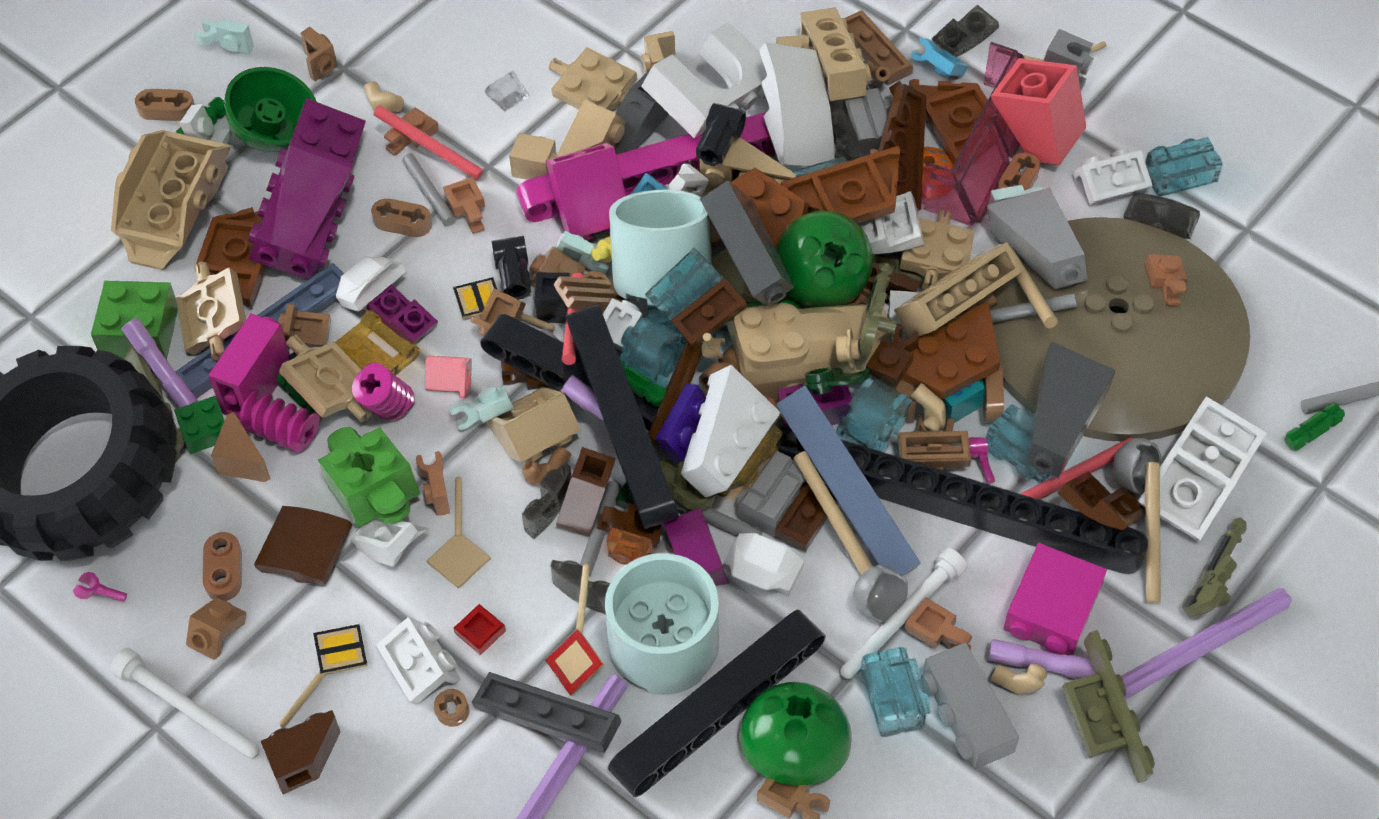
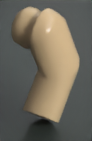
M375 81L368 82L364 86L365 93L373 110L379 105L391 112H400L403 109L404 100L401 96L391 92H382L379 84Z
M920 383L910 396L924 407V421L921 423V428L924 432L940 431L946 423L945 404L943 400L924 384Z
M998 664L990 681L1016 694H1026L1039 691L1045 685L1043 681L1047 677V671L1038 664H1031L1026 673L1017 674Z

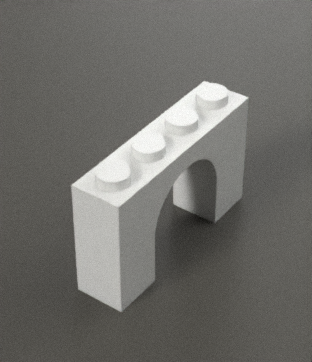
M729 22L710 32L698 53L723 77L728 85L727 89L712 87L702 82L673 54L654 64L641 86L693 138L705 131L707 116L714 102L747 110L759 97L766 98L761 82L768 75L761 54Z

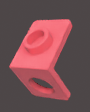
M427 356L425 359V388L427 390L459 391L460 398H466L471 392L472 358Z

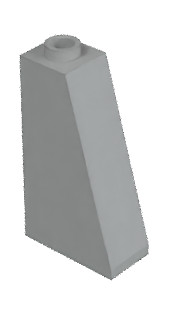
M1050 187L987 205L992 234L1002 243L1007 242L1009 246L1013 247L1018 257L1054 289L1088 280L1085 254Z

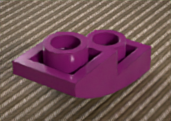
M392 284L366 305V309L374 317L412 344L416 343L438 324V320L415 299L410 302Z

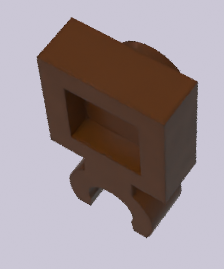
M900 324L896 326L894 335L892 334V343L882 340L866 364V369L869 368L871 376L896 387L912 363L913 353L911 351L917 347L919 341V333L916 331L909 339L900 338L903 334V326Z

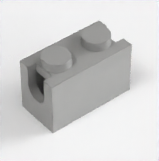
M1058 29L1046 51L1044 61L1076 65L1080 90L1082 91L1087 80L1082 75H1087L1094 60L1093 57L1089 56L1094 43Z

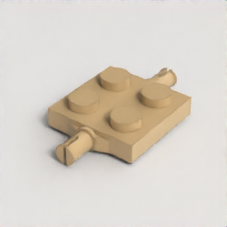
M588 47L569 65L557 58H553V61L551 60L549 64L550 70L562 75L551 88L553 97L577 109H580L585 99L612 111L620 106L629 89L638 80L636 71Z
M945 209L940 210L937 222L919 218L925 245L903 250L899 269L916 272L924 276L923 290L928 288L929 284H934L970 259L975 230L949 225L952 217L949 210H947L945 218H943Z
M199 262L195 264L197 282L189 290L176 297L184 348L188 353L195 355L210 347L211 358L218 361L225 351L224 339L239 331L246 321L237 273L228 267L218 274L210 276L209 264L207 262Z
M298 335L291 336L287 340L286 345L297 356L282 363L279 373L322 418L345 409H349L360 422L366 421L371 416V411L356 401L352 392L354 379L361 369L334 341L322 347L311 348Z

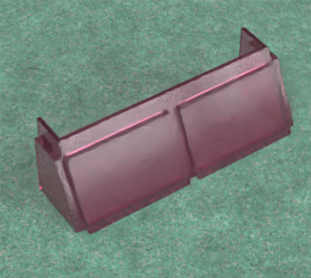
M990 42L984 85L993 87V93L1019 58L1025 59L1024 56L1018 53V50ZM991 95L953 168L950 170L929 162L925 164L921 204L925 205L924 210L938 215L940 210L945 209L943 217L946 216V212L949 210L952 214L951 220L971 227L976 222H982L987 212V205H989L991 190L998 189L999 180L1010 164L1009 157L1013 158L1020 147V143L992 102Z

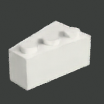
M732 365L709 376L707 385L710 387L705 403L701 404L699 424L696 433L692 434L681 475L705 498L729 488L781 413Z

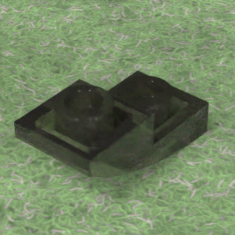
M977 4L960 21H956L953 18L931 39L942 50H946L953 56L958 57L976 47L999 28V23Z
M842 108L831 112L834 144H837L834 154L837 165L860 158L857 134L850 119Z
M1134 192L1123 217L1124 219L1156 227L1184 239H1191L1200 217V211L1175 200Z
M566 462L557 470L553 469L543 477L539 483L541 498L531 501L526 506L524 512H522L524 531L533 540L560 513L572 477L571 467Z
M552 560L550 567L553 584L569 598L579 603L583 566L570 560L564 562ZM600 580L595 582L588 581L587 608L606 614L605 598L610 583Z

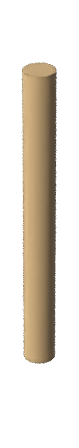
M1010 246L1023 270L1015 278L1045 327H1055L1058 322L1056 316L1013 247Z
M806 451L797 454L793 459L862 575L872 567L870 560Z
M1157 462L1145 464V536L1148 540L1146 552L1147 604L1161 603L1160 464Z

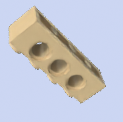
M836 7L801 12V35H807L809 49L816 50L829 101L866 96V83L871 81L870 68L868 64L863 63L861 49L855 47L853 33H848L846 19L840 17Z
M1005 242L981 252L894 309L909 338L912 337L915 331L921 336L935 331L1023 272L1009 244Z

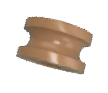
M447 689L435 698L434 711L438 720L443 725L453 727L466 721L470 710L467 699L461 691ZM455 701L456 712L448 714L447 703Z

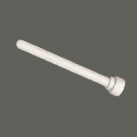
M946 548L937 557V564L934 566L935 571L841 667L840 673L843 678L851 679L910 618L925 597L929 598L945 581L958 579L963 574L968 565L957 551Z
M124 648L115 656L110 665V672L122 681L129 680L132 682L136 680L249 758L257 756L259 752L257 744L148 671L139 654L130 648Z

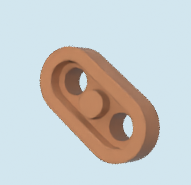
M219 532L210 536L203 547V586L211 599L218 597L228 601L239 593L242 586V549L238 539L228 532ZM226 545L224 549L216 550L218 547ZM226 576L224 580L219 582L216 581L218 577Z

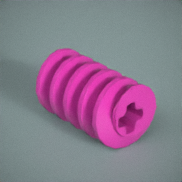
M372 362L366 365L354 379L352 392L356 401L383 420L392 421L399 419L415 403V395L411 387L379 363Z
M256 389L249 394L242 405L240 423L247 432H253L258 437H265L268 441L276 442L281 447H288L293 452H301L314 439L319 429L320 416L316 413L309 416L305 408L297 411V407L293 403L285 406L283 399L277 398L274 401V397L269 393L261 397V391Z

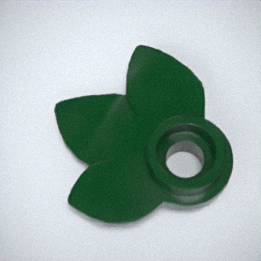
M819 368L805 373L806 381L803 382V386H806L808 390H812L814 395L824 394L832 391V386L850 385L866 381L870 375V370L868 368L861 372L848 374L843 373L841 368Z

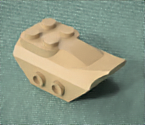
M165 130L141 135L136 147H133L129 153V160L123 172H120L116 178L111 231L121 239L127 252L128 261L154 269H164L170 259L183 247L200 210H203L207 203L215 196L227 171L226 158L232 145Z
M788 303L746 307L727 322L742 376L763 396L767 398L772 397L774 401H778V389L802 384L806 381L805 373L811 370L827 367L832 369L841 368L843 373L848 374L866 370V364L882 340L887 341L892 334L877 330L870 357L861 354V359H855V370H850L849 363L839 364L836 351L837 337L847 336V329H852L854 339L861 338L867 316V304L797 309ZM883 307L881 317L887 318Z

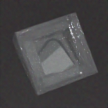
M513 70L489 84L484 90L486 95L504 112L530 97Z

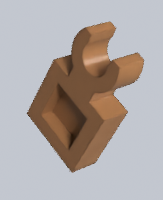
M767 778L757 792V801L789 819L795 811L801 814L802 819H820V814L814 812L812 808H819L827 813L830 807V799L820 793H809L810 785H786Z

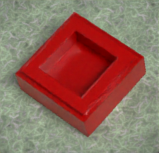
M480 604L453 628L454 633L479 655L485 652L506 632L505 625Z

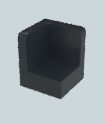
M537 272L535 287L537 319L547 323H566L565 315L567 314L568 307L553 284L559 276L570 277V273Z

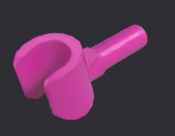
M969 437L971 458H979V464L987 484L994 483L995 478L987 457V440L983 437Z
M86 572L78 579V581L87 584L90 588L76 585L73 589L74 595L80 599H88L93 593L125 602L127 593L99 584L98 577L92 572Z

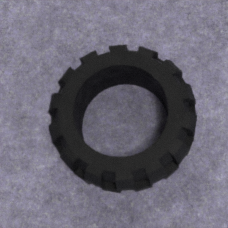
M57 346L56 354L49 355L42 350H36L17 358V367L6 374L0 372V545L8 546L17 555L39 561L52 560L54 555L60 561L77 560L94 556V547L105 544L108 548L116 547L134 535L129 528L142 516L150 520L163 502V494L159 491L162 482H172L177 451L172 445L176 443L177 431L171 411L162 402L161 395L144 374L138 373L131 362L111 352L103 350L95 352L91 347ZM86 413L112 414L111 434L106 448L95 465L84 476L71 485L52 493L32 496L21 495L20 478L25 460L36 442L47 431L62 421Z

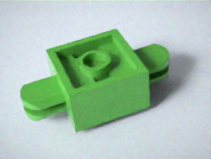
M343 427L331 433L327 438L328 448L331 453L318 459L330 491L356 526L359 528L377 517L386 524L397 523L407 517L410 513L409 500L420 495V491L410 464L383 430L379 427L364 434L362 437L352 427Z

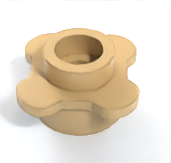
M847 329V336L837 337V359L839 364L849 363L850 370H855V359H861L860 339H854L852 329Z

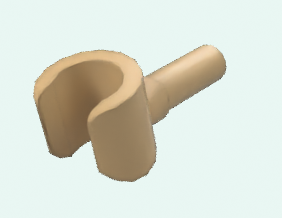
M705 333L701 348L703 356L705 358H723V355L720 353V345L725 344V338H713L710 333Z

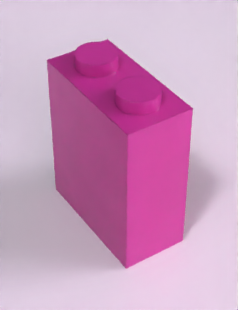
M604 143L545 160L564 231L579 235L584 240L594 238V233L606 230L607 233H610V207L617 200L626 196L614 146Z
M250 313L208 376L222 414L228 415L234 412L238 420H240L242 405L251 392L259 389L262 397L266 393L272 394L278 386L276 377L279 374L282 363L289 361L288 356L290 353L281 324L271 317L263 318Z
M1038 543L1007 612L1003 630L1010 632L1012 636L1019 640H1030L1045 646L1052 653L1065 654L1067 656L1074 655L1102 588L1107 569Z

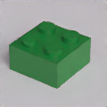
M216 396L174 410L190 454L215 446L224 424V418Z

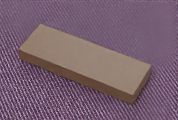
M862 10L845 18L848 33H853L855 47L861 49L863 59L871 60L878 67L886 66L890 70L889 79L884 81L887 86L913 74V65Z

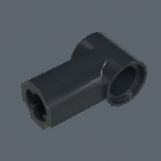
M715 102L712 104L707 116L706 129L696 147V156L704 164L715 167L716 164L723 163L734 138L739 139L742 135L746 122V111Z
M524 236L491 241L496 269H499L503 292L518 300L524 299L527 294L531 293L529 271L527 270L528 256Z

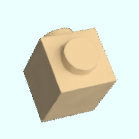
M519 133L509 155L512 177L529 180L549 174L545 160L557 157L555 140Z

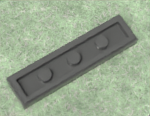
M491 672L487 674L472 700V704L477 710L603 753L606 752L622 722L619 714Z

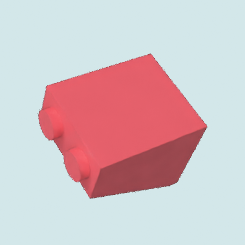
M1019 58L991 94L992 102L1024 151L1037 156L1042 163L1060 165L1086 129L1076 65Z

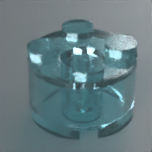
M643 317L635 328L628 326L621 338V344L624 345V348L619 358L626 363V367L631 366L651 379L653 385L657 383L666 390L669 384L666 379L674 371L686 340L682 338L683 336L678 330L649 317Z
M873 376L871 378L868 377L849 403L851 408L847 417L842 416L836 433L848 442L885 453L890 444L888 439L891 434L897 435L907 420L905 415L910 409L913 400Z

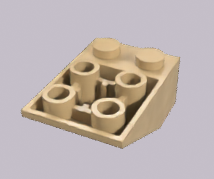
M734 138L723 163H718L714 167L704 164L700 159V173L709 179L701 197H704L727 180L731 182L754 167L779 184L796 178V174L742 138Z

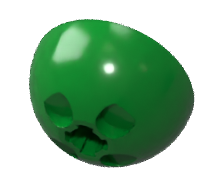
M255 67L242 71L230 81L225 92L224 111L230 128L242 142L256 150L280 152L281 148L288 150L306 98L316 101V98L310 88L293 74L272 67Z
M821 210L798 217L782 232L776 246L780 259L794 286L787 293L800 304L810 308L850 303L861 294L871 277L873 251L866 233L854 220L838 212Z
M786 682L768 688L752 701L742 718L739 742L746 760L760 774L778 783L799 786L825 781L840 771L850 755L852 734L845 711L832 695L822 688L809 683Z

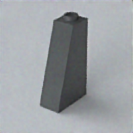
M727 180L702 197L700 201L752 296L765 306L779 302L786 296V292L794 288L754 202Z
M1051 342L1042 369L1026 464L1035 467L1042 473H1048L1059 479L1109 392L1116 370Z

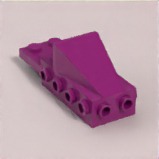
M306 98L288 150L281 148L275 166L281 168L279 175L272 172L266 191L272 193L270 200L263 197L257 216L263 218L261 225L254 223L249 235L248 242L254 243L248 258L249 260L305 280L314 276L317 266L324 268L330 251L325 249L324 246L326 241L332 243L337 231L338 224L332 222L335 216L341 217L347 200L341 198L343 192L349 193L355 175L350 173L354 165L353 159L366 120Z

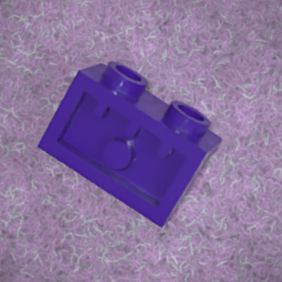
M685 385L655 438L674 465L685 461L692 434L696 433L701 417L699 410L701 404L705 403L706 397L698 385Z

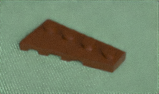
M903 84L895 88L878 152L899 146L900 156L896 196L911 191L917 211H920L926 95Z

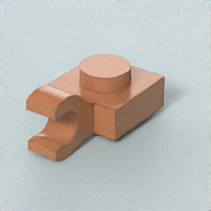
M416 107L402 117L403 120L429 136L439 131L438 122ZM390 129L384 135V139L390 142L386 146V150L393 155L401 153L410 143L415 147L420 146V144L396 129Z
M471 177L444 186L445 197L455 217L465 214L472 234L485 230L481 221L483 216L480 208L485 207L484 197L474 178Z
M1148 254L1144 264L1151 286L1162 288L1166 305L1180 306L1179 293H1186V283L1188 281L1181 257L1177 255Z
M439 451L435 452L436 461L431 465L424 464L422 456L417 455L416 464L418 472L423 477L429 479L428 483H423L426 503H434L436 516L451 514L443 477L444 463L441 453Z
M926 597L905 623V631L934 649L938 647L941 641L946 644L948 649L965 642L968 648L971 649V645L968 643L971 641L972 635L954 626L956 615Z

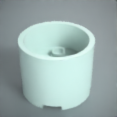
M650 190L625 196L617 200L610 207L613 287L618 295L625 299L631 297V295L647 298L648 305H670L697 298V291L709 286L712 280L711 219L700 201L702 197L677 190Z
M656 553L631 561L614 576L606 593L605 612L610 657L620 676L627 678L632 683L647 689L648 693L674 694L690 689L701 682V677L711 668L715 658L717 659L719 650V597L710 575L700 565L686 557L668 553Z

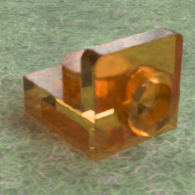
M611 527L606 539L608 557H612L620 564L627 565L637 558L653 554L652 539Z

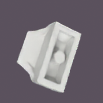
M364 257L341 276L336 298L342 307L360 311L402 276L406 270L402 263L385 257Z
M377 517L364 524L350 540L358 550L373 561L394 567L404 549L416 537L429 530V528L404 521L386 524Z
M739 533L724 562V569L730 571L732 577L765 591L773 589L787 596L790 595L804 568V560L788 546L757 533Z

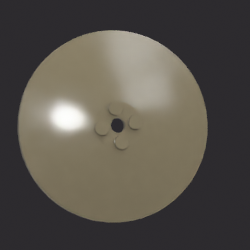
M1108 217L1081 218L1069 220L1068 223L1085 254L1087 281L1054 289L1021 260L1044 299L1075 294L1077 307L1053 311L1058 320L1057 325L1053 328H1046L1038 314L993 323L1000 364L1003 366L1004 388L1033 414H1035L1042 369L1051 342L1116 370L1109 392L1083 435L1089 438L1122 442L1130 437L1133 439L1145 438L1153 440L1180 433L1185 430L1206 396L1223 405L1236 388L1244 371L1250 347V327L1246 308L1238 290L1224 270L1210 256L1186 239L1165 229L1139 221ZM1148 254L1177 255L1181 257L1188 281L1186 283V293H1179L1180 306L1166 305L1162 288L1151 286L1144 264ZM1015 277L992 292L998 304L991 307L990 310L1030 302ZM1120 306L1126 313L1116 314L1110 310V307Z

